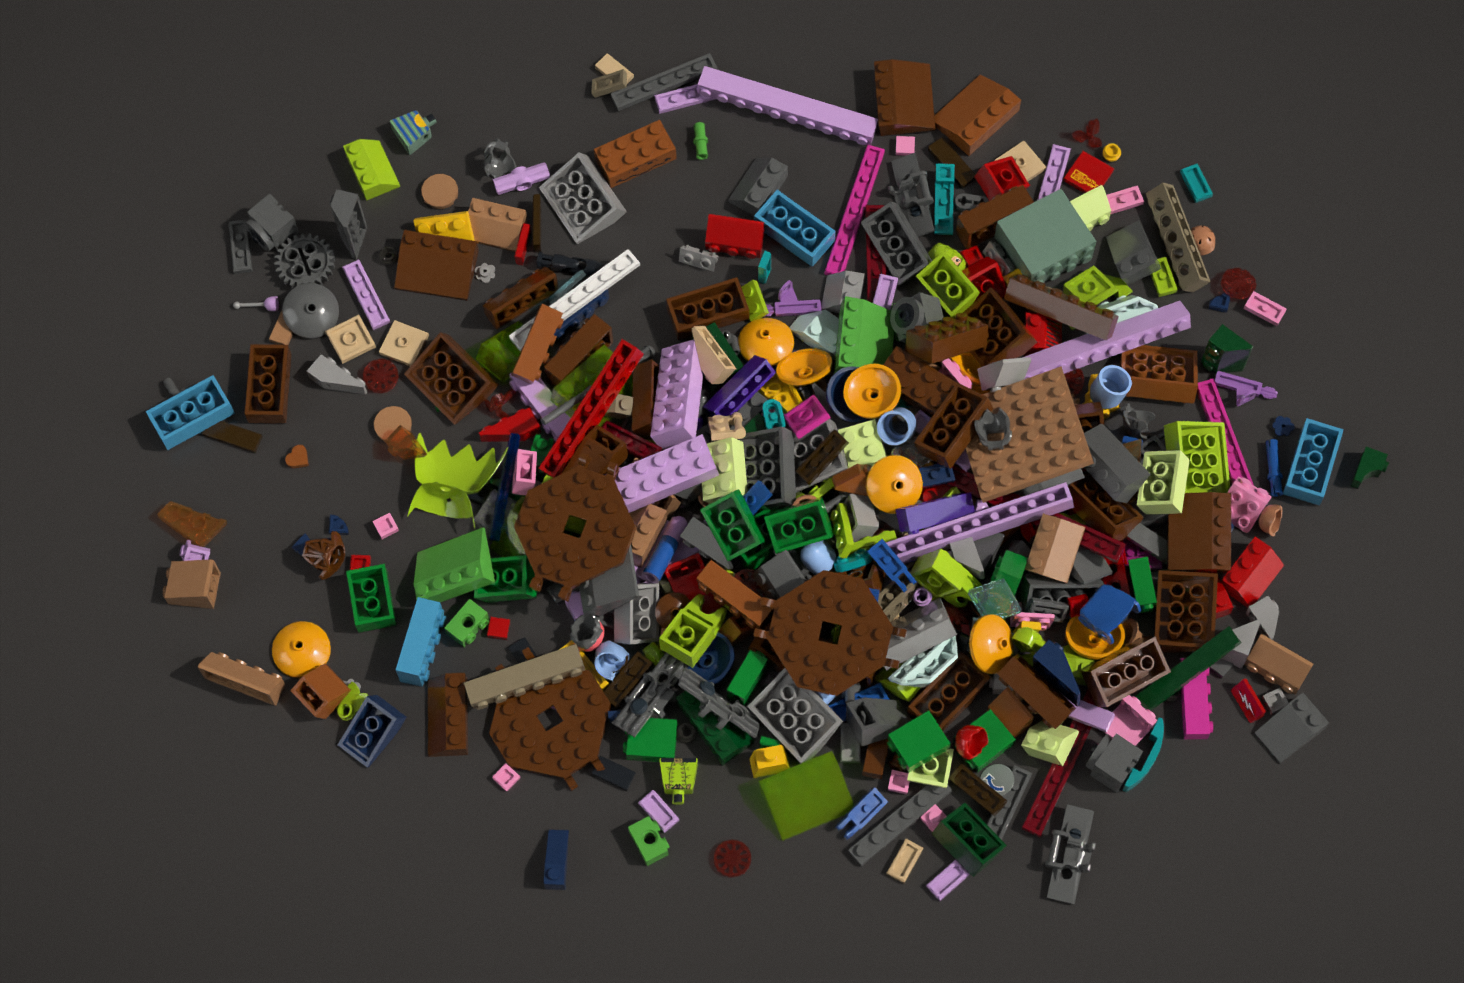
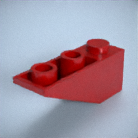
M529 407L518 410L515 415L509 418L504 417L493 426L484 427L479 432L481 442L526 441L536 436V434H540L541 429Z

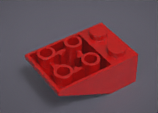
M699 553L668 565L663 575L669 582L673 592L685 595L690 601L698 594H702L705 601L701 611L705 614H712L721 608V605L714 600V595L710 592L707 595L698 588L697 577L705 568Z

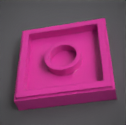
M812 395L784 414V419L798 439L831 418L815 395Z

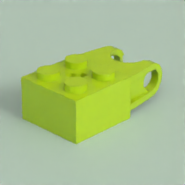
M941 548L919 556L910 572L914 579L936 598H944L957 608L966 606L969 600L979 602L985 596L982 584L961 563L954 560L947 551ZM974 587L979 590V597L973 594ZM957 597H963V602H958Z
M698 594L684 609L678 612L659 638L661 650L692 668L715 639L727 615V609L721 607L712 614L703 613L701 609L705 599L702 594Z

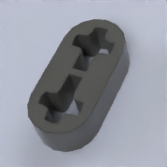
M959 194L955 199V208L959 212L970 211L979 203L988 202L989 199L979 195ZM962 200H965V206L961 205Z

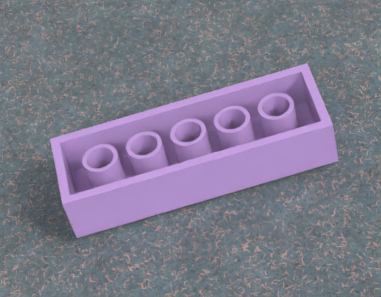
M694 339L663 348L661 351L650 437L663 449H668L696 437L703 372L700 367Z
M703 434L620 468L615 482L630 513L717 477L719 473Z

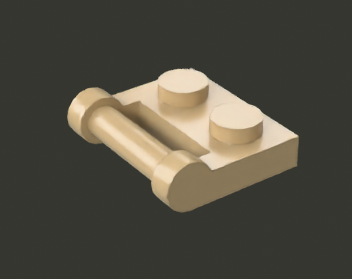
M734 412L731 416L714 415L713 417H708L711 440H722L730 437L735 439L744 438L746 431L742 426V415L739 412ZM729 425H734L735 429L730 430Z

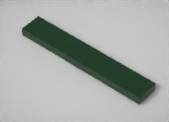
M1228 626L1172 668L1170 673L1156 680L1135 697L1141 702V706L1145 710L1149 709L1152 711L1242 642L1232 628Z

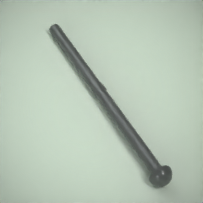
M646 345L643 347L641 352L644 355L639 363L646 358H654L655 349L652 346ZM592 385L541 418V423L543 425L548 424L580 403Z

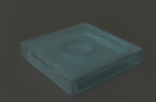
M580 270L548 301L553 304L563 297L586 276L584 271Z
M1004 578L970 589L968 592L981 617L993 614L1004 619L1021 613L1022 609Z

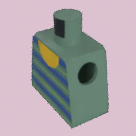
M416 110L390 120L392 131L409 155L431 139L432 134L429 127L437 123L432 113L422 118Z

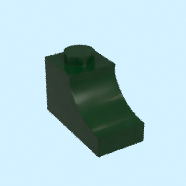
M1366 446L1360 458L1351 487L1358 489L1365 479L1369 477L1379 478L1381 472L1385 473L1389 464L1386 461L1388 454Z

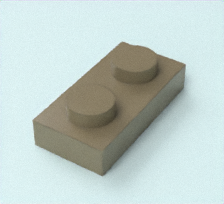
M622 69L592 79L591 94L596 98L627 88V72Z

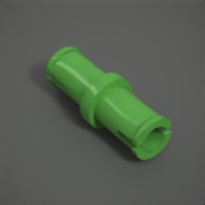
M698 122L693 125L695 134L693 142L696 146L697 159L704 160L708 157V138L705 135V124Z

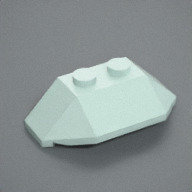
M1130 295L1127 297L1121 296L1116 301L1110 303L1104 302L1098 308L1112 310L1115 315L1119 316L1117 321L1119 323L1158 309V306L1139 296Z
M827 310L800 315L789 327L793 335L813 349L826 351L835 360L839 319Z
M956 636L908 659L888 678L889 681L903 686L923 688L930 684L958 658Z

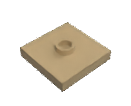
M1022 141L995 159L996 161L1012 156L1027 181H1030L1046 170V166L1025 141Z
M359 315L325 331L342 364L376 348Z
M394 320L379 350V354L411 366L420 356L429 333Z

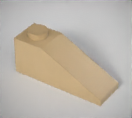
M694 326L692 333L701 370L705 374L706 380L711 384H723L735 371L736 367L705 326Z

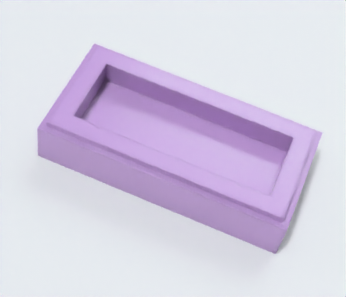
M880 274L873 299L874 304L891 310L898 283L897 277Z
M654 790L638 802L652 820H656L659 828L664 833L679 821L675 813Z
M955 859L929 882L926 887L941 901L964 881L970 873Z

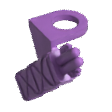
M789 280L778 293V300L781 302H775V306L766 304L769 313L765 316L768 317L772 314H775L776 317L799 316L821 311V301L817 299L798 301L793 289V282Z
M1217 371L1214 381L1217 386L1236 391L1237 406L1254 399L1255 396L1259 397L1260 394L1267 399L1276 398L1278 394L1273 387H1262L1263 383L1222 371Z

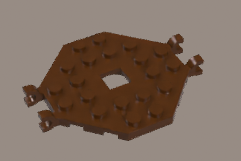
M582 452L580 453L577 467L528 490L514 525L535 573V577L531 580L529 587L540 592L544 579L563 585L558 597L569 602L572 590L580 586L581 583L589 579L592 580L614 567L617 568L623 565L637 529L615 482L620 467L616 463L609 462L606 475L587 470L592 458ZM570 516L586 521L580 538L563 533Z
M823 570L777 600L762 597L760 605L774 608L769 631L755 628L753 636L768 639L797 687L838 696L884 666L899 668L900 661L886 657L891 635L905 638L907 630L892 626L863 579ZM823 621L842 625L838 645L819 641Z
M529 647L522 650L527 661L535 658ZM502 664L495 667L497 671L505 669ZM585 670L579 676H568L559 683L552 684L551 682L545 684L539 690L530 689L524 695L518 697L513 695L507 697L506 701L497 703L489 734L511 768L565 779L571 791L578 787L572 777L573 773L591 762L597 772L605 769L598 756L611 703L590 670ZM553 706L563 721L546 731L538 719V715Z

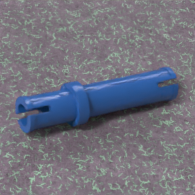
M1270 439V443L1269 440L1265 442L1269 470L1267 479L1270 481V495L1278 497V493L1279 496L1283 495L1281 483L1283 474L1280 473L1278 441Z

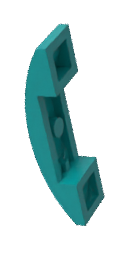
M936 164L934 234L953 235L955 164Z
M1159 717L1148 739L1155 744L1141 772L1133 768L1123 791L1127 792L1138 785L1155 763L1163 741L1164 724L1162 718Z

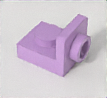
M186 540V544L181 546L179 556L182 557V561L208 560L210 549L192 545L191 540Z

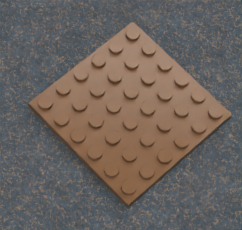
M1062 367L1002 387L1001 390L983 394L989 398L992 404V413H997L999 408H1001L1008 415L1010 430L1012 431V438L1008 444L1004 445L1003 450L993 449L989 451L988 447L981 444L977 433L966 447L983 503L1094 464ZM1004 432L988 434L987 440H1003Z

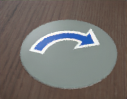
M1002 764L989 766L980 777L1001 796L1008 793L1014 784L1013 772Z

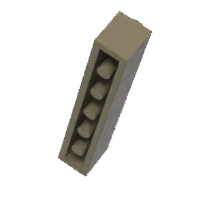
M577 644L464 682L471 706L473 709L477 708L480 710L488 707L490 703L504 702L507 700V697L524 695L530 689L539 690L545 684L551 682L556 684L563 681L565 677L579 676L582 674V671H585V667Z

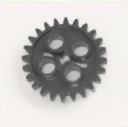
M303 233L301 238L294 235L293 241L288 238V244L282 243L283 249H277L279 255L275 256L277 262L274 263L275 268H277L276 273L281 281L284 280L286 286L290 284L291 289L304 283H318L322 285V280L329 281L327 275H333L330 269H335L333 263L336 262L333 256L334 252L330 250V244H326L325 239L320 240L318 235L314 239L311 233H309L307 238H305ZM299 249H302L311 272L310 276L307 275ZM311 249L314 250L312 253H307ZM291 256H297L295 259H289ZM320 265L319 268L313 269L314 266ZM298 271L303 272L300 275H295Z

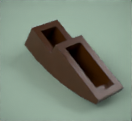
M888 738L868 744L862 776L882 779L888 751Z

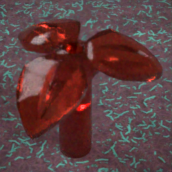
M1097 118L1089 121L1086 133L1082 130L1072 133L1073 138L1079 142L1089 139V146L1093 148L1102 146L1101 139L1093 136L1099 133L1100 129Z
M509 389L504 395L502 393L496 394L490 401L484 400L486 407L490 412L495 411L496 416L501 419L504 417L509 418L510 416L502 411V407L516 392L513 389Z

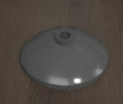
M304 283L296 286L287 294L282 308L283 319L287 327L294 334L308 339L320 338L326 335L325 331L336 325L339 317V305L333 293L326 287L316 283ZM310 305L314 306V307H315V310H314V311H310V310L308 309V306H310Z

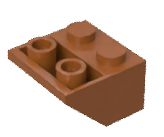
M324 663L304 675L290 691L315 717L326 719L348 695L351 689Z
M1007 687L988 706L987 711L991 709L1016 739L1031 727L1033 712L1027 705L1024 706L1020 699L1013 694L1015 690L1011 691Z

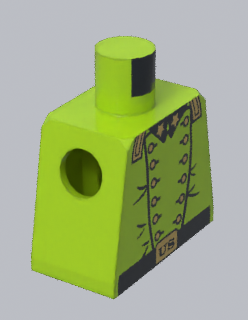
M660 758L664 793L672 794V804L682 805L684 804V794H693L698 759Z

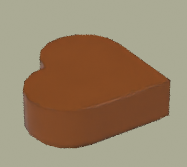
M303 445L294 446L292 453L286 456L287 466L290 468L309 466L307 450Z

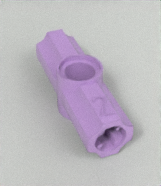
M544 162L528 168L524 166L517 167L510 174L493 179L497 194L500 195L516 189L518 191L527 190L532 184L549 179L550 174Z

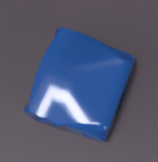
M1104 584L1100 586L1081 608L1078 619L1085 627L1111 645L1114 643V639L1110 632L1127 617L1131 610L1139 613L1141 608L1139 603L1127 593L1109 584Z

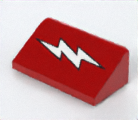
M1245 678L1231 689V693L1249 723H1253L1263 718L1266 710Z

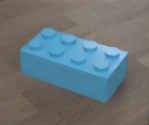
M776 190L754 215V221L764 222L765 234L811 267L815 265L835 241V230L779 190Z
M214 375L146 411L167 450L235 414Z
M1306 418L1283 490L1284 495L1320 506L1326 492L1344 429Z
M417 598L396 667V673L400 682L423 687L424 681H428L430 675L428 668L435 659V652L433 651L441 638L439 631L446 622V616H444V610L440 602Z

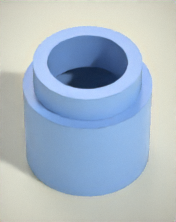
M1116 365L1104 367L1090 387V397L1093 403L1100 402L1102 409L1118 406L1131 388L1132 381L1130 375L1123 368Z
M901 407L884 413L877 424L879 437L889 445H900L913 437L917 429V421L913 413ZM895 415H901L908 424L907 433L899 434L894 431L891 423Z

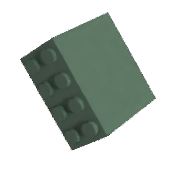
M1062 189L997 221L994 237L1007 258L1016 267L1015 270L1019 269L1022 275L1028 277V280L1042 283L1057 279L1060 274L1074 270L1081 263H1088L1093 257L1096 245L1095 238Z

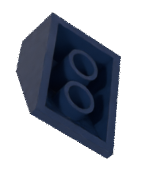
M1048 640L1033 656V667L1078 707L1080 705V690L1063 652L1064 649L1057 642L1053 643Z
M367 696L339 741L338 746L368 768L395 737L407 717L380 696Z

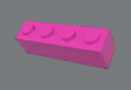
M1209 668L1181 688L1184 740L1208 739L1210 733H1213V722L1209 721V714L1212 713V704L1208 702V695L1211 693L1210 683H1207Z

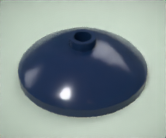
M855 366L845 367L834 373L828 381L826 388V399L830 409L838 418L849 423H861L869 420V418H863L854 414L848 408L844 399V385L850 374L859 368ZM874 394L871 398H876L878 395Z
M718 632L693 668L689 666L687 669H691L708 682H713L714 684L720 682L730 673L734 665L735 653L731 642L727 637ZM706 662H711L710 665H705Z

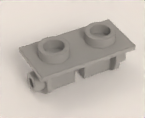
M989 241L982 252L984 256L998 263L1002 276L1013 272L1016 267L1009 258L1003 259L1006 254L1000 247V244Z
M689 245L680 248L679 262L714 272L715 262L717 263L719 257L716 253L705 250L701 253L699 252L700 249Z

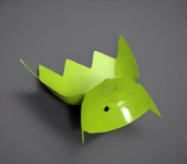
M419 433L415 449V476L422 485L413 497L407 517L414 508H418L445 517L458 519L472 517L475 528L472 506L467 495L475 494L483 488L500 465L508 447L497 463L494 448L476 461L470 444L453 457H451L445 440H442L434 449L428 452L423 437Z

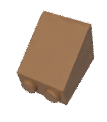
M171 561V566L166 572L167 586L163 588V597L167 603L214 609L221 574L215 561Z

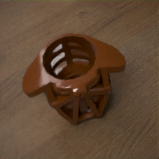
M337 531L331 532V538H318L305 542L302 557L316 569L322 570L319 579H328L338 571L345 558V546Z

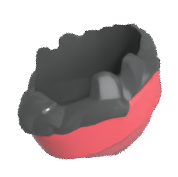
M583 614L570 626L572 630L569 635L570 639L574 644H577L578 649L581 651H593L601 644L604 637V627L599 617Z

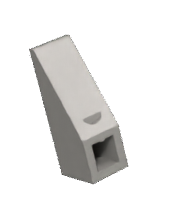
M320 355L307 370L309 379L324 389L365 395L367 393L366 384L359 377L355 379L346 368L338 367L336 362L330 357L326 358Z

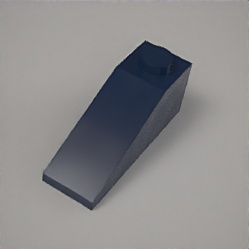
M549 830L544 871V887L547 890L566 889L569 830Z

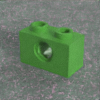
M469 599L446 625V634L465 647L475 640L476 633L480 629L483 630L489 623L488 613ZM466 622H473V625L471 627H464V624Z
M648 816L628 827V831L647 866L668 856L667 849L670 846L665 837H660L658 833L660 828L656 820L652 821ZM649 836L655 838V842L652 844H647L644 840Z

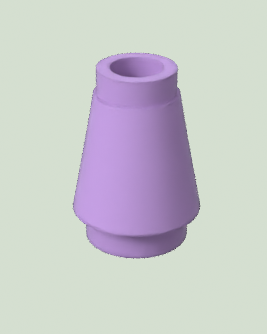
M924 587L917 588L913 593V601L919 606H926L932 600V593ZM922 597H927L925 601H921Z

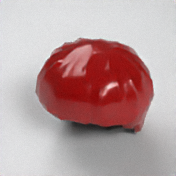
M965 725L957 732L955 737L957 752L968 760L978 756L982 752V748L988 745L987 732L980 726Z

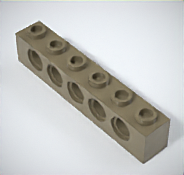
M1161 183L1146 193L1148 205L1153 211L1154 221L1158 224L1160 236L1164 240L1166 252L1173 264L1172 268L1179 279V286L1183 291L1194 293L1211 281L1174 185Z
M916 561L910 562L906 566L909 573ZM904 573L898 579L905 584L907 591L903 592L895 581H891L879 594L878 603L890 622L913 600L915 590L923 587L918 582L915 584L910 583Z

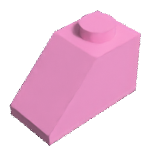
M517 450L512 494L526 495L528 490L534 488L537 452Z

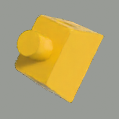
M782 745L756 749L750 757L753 778L790 771L787 752Z

